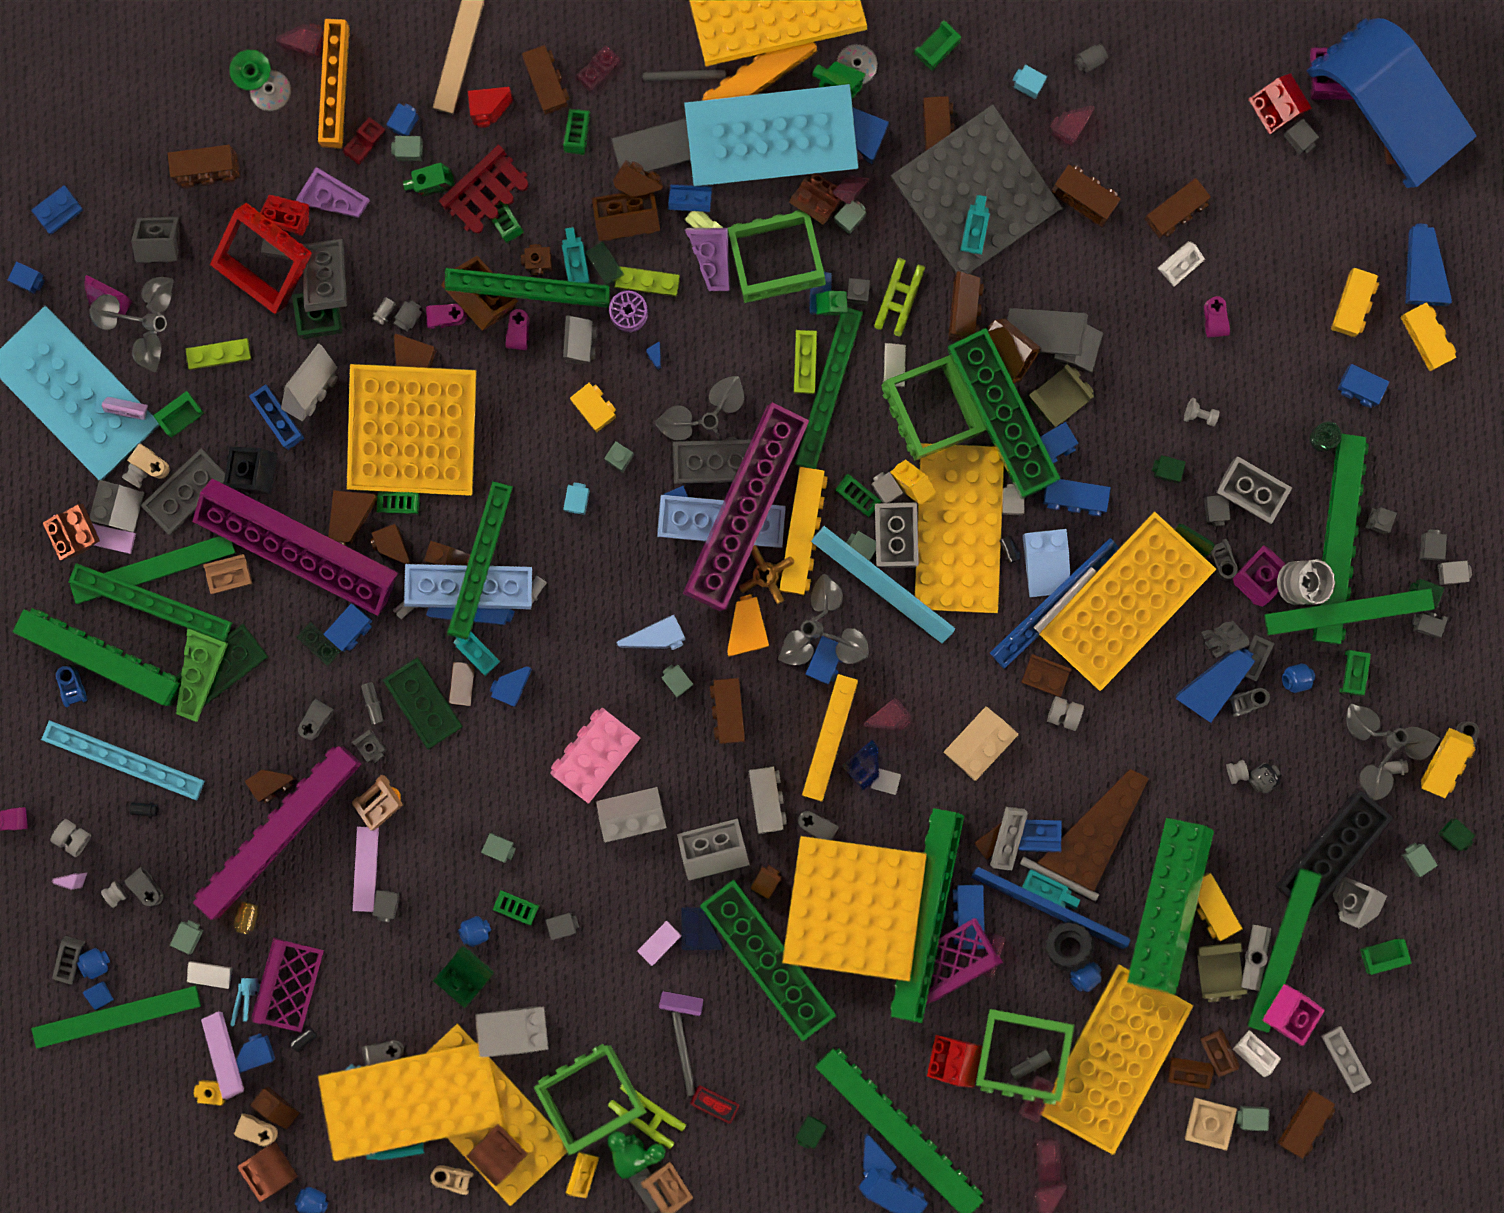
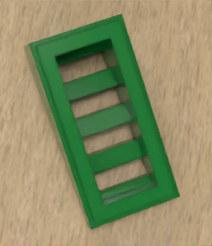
M569 109L563 144L564 152L585 154L590 111ZM573 117L584 118V122L573 121ZM572 125L583 127V129L572 128ZM571 134L581 135V138L570 136Z
M499 202L495 206L497 207L501 204L503 206L498 210L499 215L507 212V214L492 221L507 243L524 232L509 207ZM509 219L512 220V221H510L509 223L505 224L504 226H502V227L500 226V224H502L503 222H505V221H507V220H509Z
M849 474L843 478L835 489L837 493L867 517H870L874 512L875 504L882 502ZM850 483H853L850 489L845 493L844 490L847 488V486ZM858 487L860 490L853 498H851V494ZM865 493L866 496L861 503H857L858 499ZM871 498L873 501L868 506L869 510L867 511L863 506Z
M378 491L377 512L418 515L420 494L414 492ZM384 496H388L387 508H383ZM392 497H396L395 508H391ZM400 497H404L403 509H399ZM408 498H412L411 509H407Z
M500 890L493 910L532 925L540 905ZM504 897H507L508 900L505 908H500ZM512 900L516 901L512 912H509L508 909ZM519 904H524L520 915H517L516 912ZM527 906L531 907L528 917L524 918Z

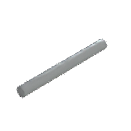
M1090 567L1033 628L1040 633L1097 572Z
M1023 857L1020 862L1021 865L1061 883L1093 901H1096L1099 896L1098 893L1032 860Z

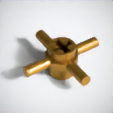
M754 545L751 554L757 567L754 569L753 578L741 584L739 589L744 593L756 585L768 587L776 603L780 604L784 599L776 583L782 577L781 571L794 564V560L790 556L778 564L765 562L757 546ZM769 570L770 574L764 575L765 571Z

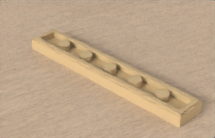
M462 0L433 106L435 110L454 114L484 0Z

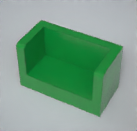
M943 20L937 31L920 48L917 47L914 54L932 71L960 43L961 36Z
M186 391L153 416L165 433L172 438L205 413L193 396Z
M1352 650L1345 651V656L1348 657L1343 688L1339 689V693L1357 696L1365 695L1371 654Z
M1403 938L1360 949L1366 973L1370 975L1411 964L1406 942Z

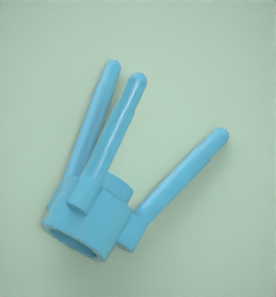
M241 978L231 1026L235 1025L242 994L245 995L243 1021H247L249 996H255L256 991L258 994L260 988L258 979Z

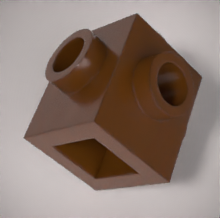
M533 244L529 245V248H524L525 254H521L522 267H525L527 273L531 272V275H542L543 272L552 271L550 247Z

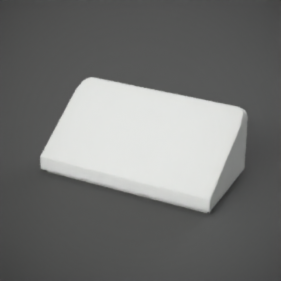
M1188 241L1158 269L1173 286H1176L1205 259L1196 245Z
M885 343L884 382L887 379L905 373V345ZM905 381L896 384L895 387H905Z
M190 961L188 963L187 982L229 989L233 968Z
M1250 1030L1233 1048L1237 1054L1263 1077L1271 1074L1281 1059Z

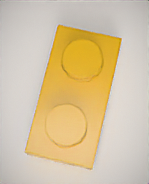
M578 1153L566 1191L567 1194L587 1198L599 1157L592 1154Z

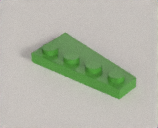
M187 628V643L184 651L185 658L181 674L182 680L179 689L177 715L196 722L198 721L228 643Z

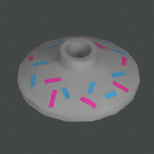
M855 44L846 47L841 51L837 59L839 63L864 72L866 75L863 84L871 80L877 70L876 56L871 49L864 45ZM859 60L861 64L855 66L853 62Z
M272 70L270 71L268 81L261 88L250 90L251 99L255 105L268 111L278 110L283 107L289 100L291 93L290 83L287 78L280 72ZM267 86L273 87L271 92H266Z

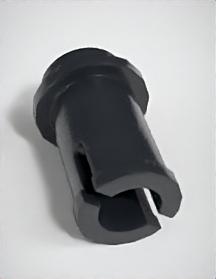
M1011 536L999 540L1006 555L1005 561L1008 560L1010 564L1020 560L1019 555L1021 553L1017 552Z
M131 802V815L148 816L150 819L157 816L158 805L154 804V802H150V804Z
M309 1026L297 1037H292V1041L289 1043L296 1052L299 1050L303 1051V1047L318 1036Z

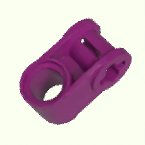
M1219 296L1212 297L1204 305L1207 338L1229 336L1230 325L1226 302ZM1215 302V305H1219V309L1215 310V308H1211V305Z
M458 304L430 305L426 307L427 323L430 329H435V326L444 328L446 326L462 325L468 317L467 313ZM456 310L461 313L457 315V319L452 316L456 314Z
M521 309L513 310L509 316L506 334V348L527 350L528 348L526 342L529 340L530 321L529 316ZM521 314L524 321H520V324H518L514 319L518 318Z
M26 807L0 811V831L28 829Z

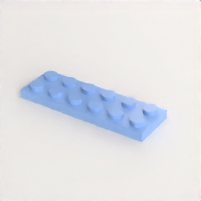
M661 495L657 537L706 541L724 500ZM771 506L754 545L782 548L785 506Z
M405 564L404 607L455 608L467 566ZM490 566L478 608L531 609L532 567Z

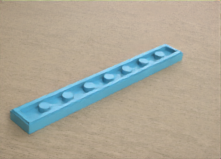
M825 526L811 540L817 547L939 642L943 643L954 632L955 628Z
M50 720L41 739L194 800H198L205 783L202 779Z

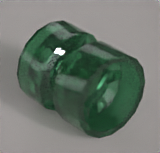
M1323 422L1311 431L1309 437L1310 444L1317 451H1329L1341 441V429L1333 422Z

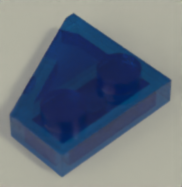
M873 740L841 765L863 790L880 777L878 746Z
M682 907V950H722V945L701 907Z

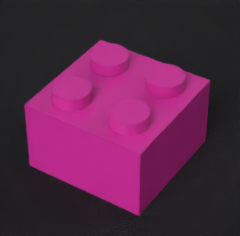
M1284 984L1262 1021L1287 1038L1304 1046L1325 1010L1302 993Z

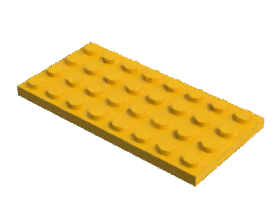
M689 0L705 66L867 30V23L860 0Z
M921 443L922 448L932 445ZM954 445L920 459V471L927 475L936 493L922 505L918 504L919 566L916 567L915 597L933 611L998 613L1001 545L999 540H1001L1004 464L995 447Z
M1153 512L1039 635L1101 691L1209 578L1216 568L1156 512Z
M1119 964L1069 1055L1061 1102L1056 1101V1105L1043 1103L1038 1112L1040 1115L1114 1155L1193 1008L1192 1004L1175 995L1127 983L1130 970ZM1058 1077L1049 1093L1055 1094Z
M457 1023L427 1053L476 1042ZM490 1058L502 1125L500 1126L528 1155L495 1187L466 1157L494 1127L453 1135L447 1138L511 1206L568 1151L555 1127Z
M478 1042L318 1076L334 1161L491 1128L497 1124L502 1125L489 1056L480 1057Z

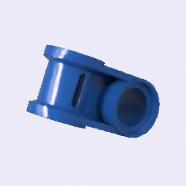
M62 666L56 672V679L64 706L70 707V704L79 701L86 702L87 695L78 670L72 666ZM66 670L72 673L69 681H66L63 677Z

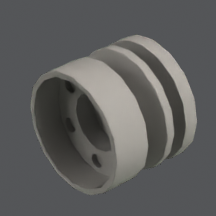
M1320 560L1289 562L1282 567L1277 579L1278 591L1281 597L1287 603L1293 605L1323 603L1330 598L1335 585L1334 574L1331 568Z

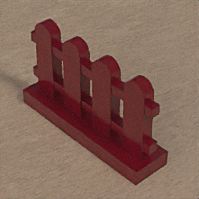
M499 144L439 200V203L446 211L451 209L449 213L453 218L457 215L466 224L463 228L467 232L472 230L476 234L481 233L484 226L480 220L485 216L492 220L496 219L499 212L495 206L499 202H502L504 205L512 204L514 198L510 192L515 187L519 191L528 189L529 184L525 179L528 175L524 171L520 173L511 164L513 159L510 156L507 159L505 158L507 154ZM496 166L497 168L491 173L490 171ZM500 173L511 182L506 188L496 178ZM485 187L496 196L491 202L481 193ZM471 201L481 210L476 216L466 207Z

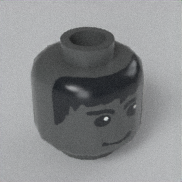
M1262 763L1250 772L1249 782L1257 793L1267 794L1279 786V776L1281 773L1275 765L1270 766L1268 763Z

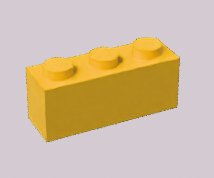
M1353 268L1350 271L1331 327L1332 330L1352 337L1363 332L1366 321H1363L1365 313L1368 314L1372 307V302H1370L1371 295L1375 294L1378 289L1379 283L1376 282L1378 275L1357 268Z
M1426 302L1402 315L1401 319L1429 371H1432L1455 359L1456 350L1451 342L1448 343L1444 327L1438 324L1435 318V310Z
M1448 729L1421 779L1422 789L1446 798L1448 792L1452 793L1456 785L1455 779L1458 775H1462L1466 766L1464 764L1468 757L1471 758L1475 751L1472 737L1454 729Z
M1204 874L1197 901L1199 908L1196 911L1201 920L1205 919L1209 927L1206 929L1211 938L1214 939L1216 937L1218 941H1222L1241 930L1242 927L1212 874Z

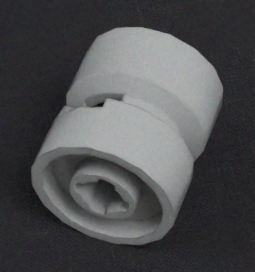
M1055 696L1047 722L1055 725L1062 723L1064 728L1076 731L1084 705L1075 702L1068 704L1066 699Z
M64 819L54 831L50 841L60 848L65 847L66 852L77 857L89 842L91 834L82 828L77 830L74 823Z

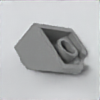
M1345 876L1337 884L1333 892L1334 900L1338 904L1340 911V920L1359 929L1379 915L1387 898L1385 894Z

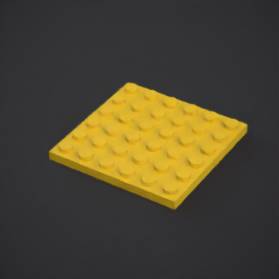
M350 364L347 489L472 496L477 370Z
M801 836L783 963L909 981L926 854Z

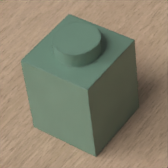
M395 136V142H392L391 146L392 155H395L397 161H422L423 141L421 137Z
M850 199L834 217V222L850 234L866 216L864 211L866 208L859 201L856 200L854 202Z
M615 441L604 459L623 472L633 458L634 453Z
M860 531L856 535L852 533L846 542L868 561H870L876 551V541Z
M670 665L663 671L664 676L661 678L677 698L693 686V683L679 665L675 667Z
M489 833L481 853L505 863L507 859H512L516 848L513 847L514 842Z
M1413 843L1405 849L1406 853L1402 855L1417 877L1423 876L1438 866L1424 844L1417 845Z
M192 920L181 922L170 946L187 954H192L203 933V930L199 928L200 924Z
M1240 1106V1111L1236 1112V1123L1239 1124L1241 1129L1268 1131L1269 1109L1266 1107Z

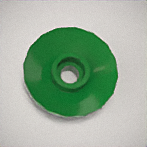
M245 50L239 52L230 63L229 73L232 81L238 87L244 90H256L268 81L271 67L268 59L262 53L256 50ZM251 68L255 69L253 75L248 74V70Z

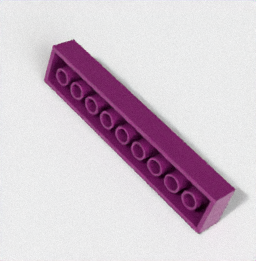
M773 402L766 407L682 594L718 611L726 609L809 420Z
M211 479L200 492L192 522L377 616L387 604L398 575L397 572L214 479Z
M332 747L325 755L327 759L322 763L318 762L311 770L313 774L307 779L303 778L296 786L298 790L293 794H288L282 801L284 805L278 810L275 809L267 817L269 821L264 825L261 824L253 832L255 836L249 841L246 840L239 847V854L231 856L224 863L226 868L221 872L217 871L209 880L211 884L206 888L202 887L196 893L195 897L197 899L193 903L211 920L218 919L362 765L345 747Z

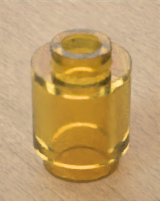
M241 902L233 924L237 928V932L248 934L249 931H254L259 912L257 911L258 905Z

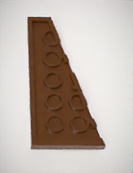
M1129 769L1061 838V852H1047L1037 863L1094 891L1149 778Z

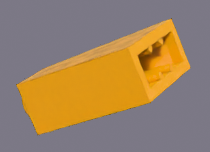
M752 594L742 596L740 601L736 602L727 651L728 656L769 647L757 597L752 598Z

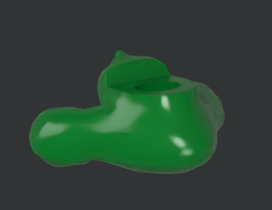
M617 1130L612 1131L608 1137V1145L612 1151L615 1169L622 1179H628L638 1174L647 1166L660 1162L665 1156V1148L660 1144H654L647 1151L644 1150L643 1142L635 1134L625 1136L624 1133Z

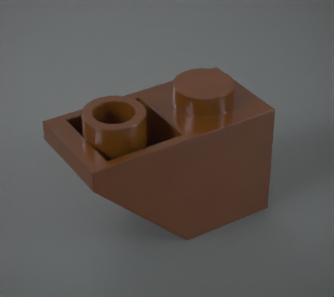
M625 160L613 179L615 188L631 197L655 192L663 188L661 177L657 173L643 170V167L635 161L631 163Z
M261 770L245 780V783L258 802L264 801L268 803L276 798L275 793L282 789L284 792L294 786L292 782L296 780V777L270 770Z
M770 865L767 868L762 866L750 889L769 899L781 879V876L778 875L779 870Z

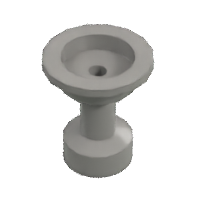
M1192 398L1187 405L1184 421L1188 422L1196 417L1207 420V425L1215 426L1219 418V411L1212 409L1210 412L1202 410L1199 403L1196 402V398Z

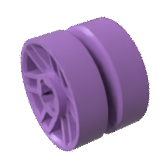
M634 291L618 293L613 297L609 305L611 320L621 331H637L647 321L648 310L646 302L640 294ZM630 308L632 312L626 315L625 311Z

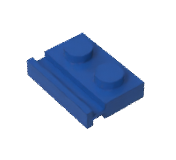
M64 185L31 211L51 235L82 212L83 208Z
M670 185L669 210L710 212L712 187Z
M1026 820L1019 844V851L1061 852L1062 821Z

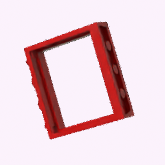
M245 203L234 211L210 265L276 314L288 304L312 252L297 242L287 232L272 223L270 219L259 213L255 208ZM241 222L294 261L280 292H277L227 254Z

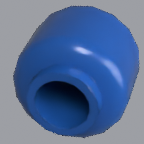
M1302 663L1286 668L1282 675L1284 687L1292 693L1309 690L1315 680L1314 671Z
M479 916L463 921L460 929H458L463 944H468L470 947L486 942L489 938L488 932L491 931L488 921H483Z
M93 948L79 956L77 965L84 978L95 979L108 971L107 963L110 960L105 951L100 952L99 949Z
M1095 962L1087 964L1083 969L1075 972L1071 971L1072 978L1070 981L1078 991L1089 992L1101 982L1100 972L1102 970Z
M307 1187L304 1190H300L296 1197L295 1205H297L299 1213H324L328 1202H325V1193L312 1187Z

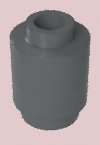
M1101 44L1093 45L1077 54L1076 64L1080 71L1084 70L1088 73L1104 64L1105 60L1108 59V55Z
M412 300L409 303L405 301L395 316L394 324L408 332L410 328L414 327L423 313L420 311L421 306Z

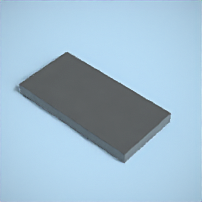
M686 118L612 138L619 169L625 160L631 163L633 161L639 163L643 170L647 172L691 161Z
M343 239L303 244L305 248L312 252L303 271L305 312L347 306Z
M1009 308L1008 321L1042 348L1039 353L1082 355L1088 314Z
M751 440L673 442L674 484L733 482Z
M201 448L143 502L141 507L170 536L195 513L200 492L211 479L224 484L225 472Z

